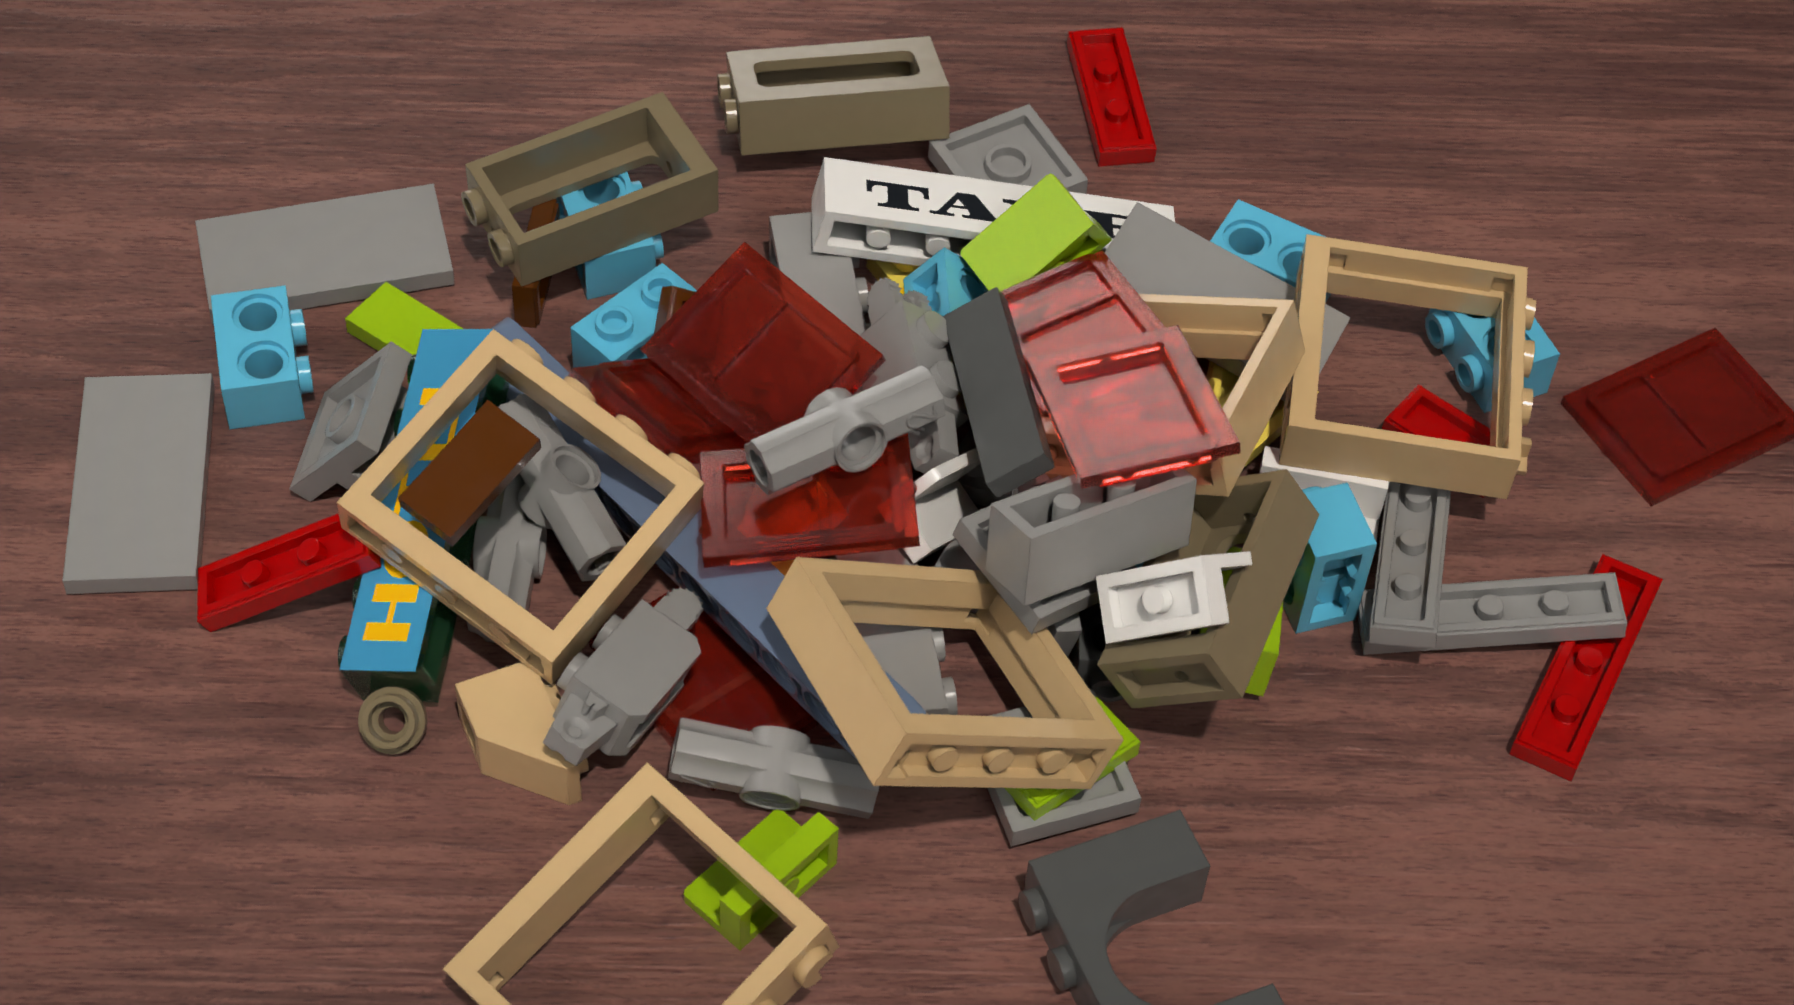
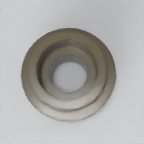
M388 686L374 691L364 700L358 715V726L363 739L370 747L385 754H399L413 748L422 739L427 727V713L424 704L415 693L403 687ZM389 707L398 708L404 714L405 724L399 732L389 730L384 724L383 716Z

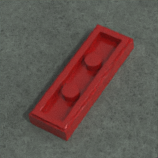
M1123 27L1068 31L1067 49L1098 167L1155 162L1157 148Z
M339 513L199 567L197 622L209 632L216 631L380 568V556L341 528Z

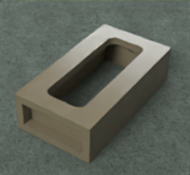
M930 36L726 52L727 73L717 74L718 100L720 109L723 108L725 131L726 134H736L741 155L950 139V86Z
M663 92L467 163L465 166L468 190L461 193L462 203L470 222L475 227L482 224L487 232L488 244L495 261L500 267L508 265L521 287L719 211L718 169ZM646 164L660 166L668 177L666 180L525 233L513 217V214Z
M1287 469L1239 476L1229 497L1195 494L1189 545L1143 563L1142 567L1200 555L1223 554L1234 545L1244 543L1241 552H1251L1253 565L1233 569L1224 589L1229 624L1208 627L1206 633L1190 635L1192 630L1106 644L1097 665L1131 708L1243 698L1319 517V513Z

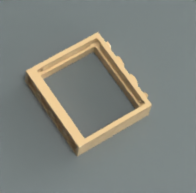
M1307 234L1297 271L1294 297L1305 353L1285 391L1279 464L1507 499L1515 476H1525L1527 473V457L1532 446L1531 438L1522 437V426L1528 425L1533 405V389L1523 387L1524 377L1528 378L1530 376L1535 353V342L1525 340V330L1531 329L1536 310V300L1527 298L1528 267ZM1326 293L1495 318L1490 446L1315 419Z
M1061 291L1023 351V357L1055 468L1045 474L1050 479L1059 475L1065 478L1157 446L1197 479L1195 494L1229 497L1305 353L1294 300ZM1074 306L1087 307L1088 309H1084L1081 315L1077 316ZM1085 352L1248 360L1212 427L1046 417Z
M493 329L337 502L341 528L553 685L571 660L585 647L701 509L704 482L700 480V474L697 469L684 457L676 453H670L667 456L649 443L646 433L632 419L621 414L614 417L597 405L593 394L581 382L569 376L561 379L546 368L540 355L530 345L519 339L509 341ZM496 373L666 497L554 630L381 503Z
M796 557L766 608L873 786L1091 789L1124 740L1048 628L1046 627L1031 634L981 570ZM971 609H978L976 614L970 613ZM854 623L975 630L1033 718L910 713Z
M647 762L483 927L443 970L477 1005H511L498 990L669 817L794 929L722 1005H784L801 986L809 988L822 978L818 971L834 956L832 954L838 949L839 945L828 925Z

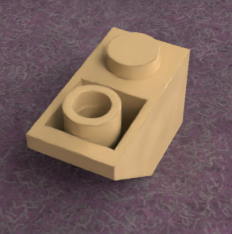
M522 662L455 684L460 723L482 774L567 805L582 801L580 774L589 770L587 758L575 766L566 761L559 752L552 751L543 743L555 720L552 716L561 700L555 682L553 685L547 681L542 682L541 677Z

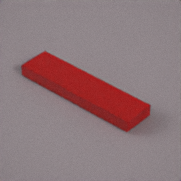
M1602 554L1593 574L1616 573L1627 620L1625 637L1562 641L1509 755L1571 782L1663 580L1605 554Z

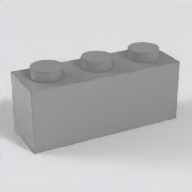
M1157 446L993 502L990 507L985 570L1026 606L1094 581L1096 576L1118 572L1188 546L1197 479Z

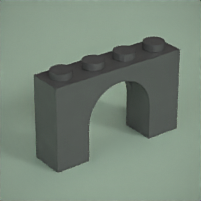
M1181 810L1028 861L1025 887L1023 891L1019 892V905L1029 929L1032 932L1040 930L1049 948L1047 951L1048 966L1057 987L1062 991L1069 989L1076 1005H1152L1130 992L1118 979L1109 962L1107 947L1117 935L1132 925L1202 901L1210 864ZM1272 983L1214 1005H1284Z

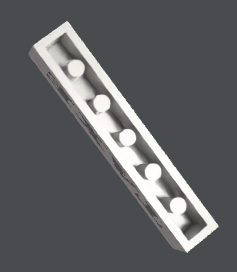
M824 157L811 197L812 252L921 266L944 247L961 256L963 247L1033 186ZM1070 192L1083 210L1099 222L1112 240L1137 202L1175 222L1173 206ZM1110 243L1061 285L1084 288L1088 277Z

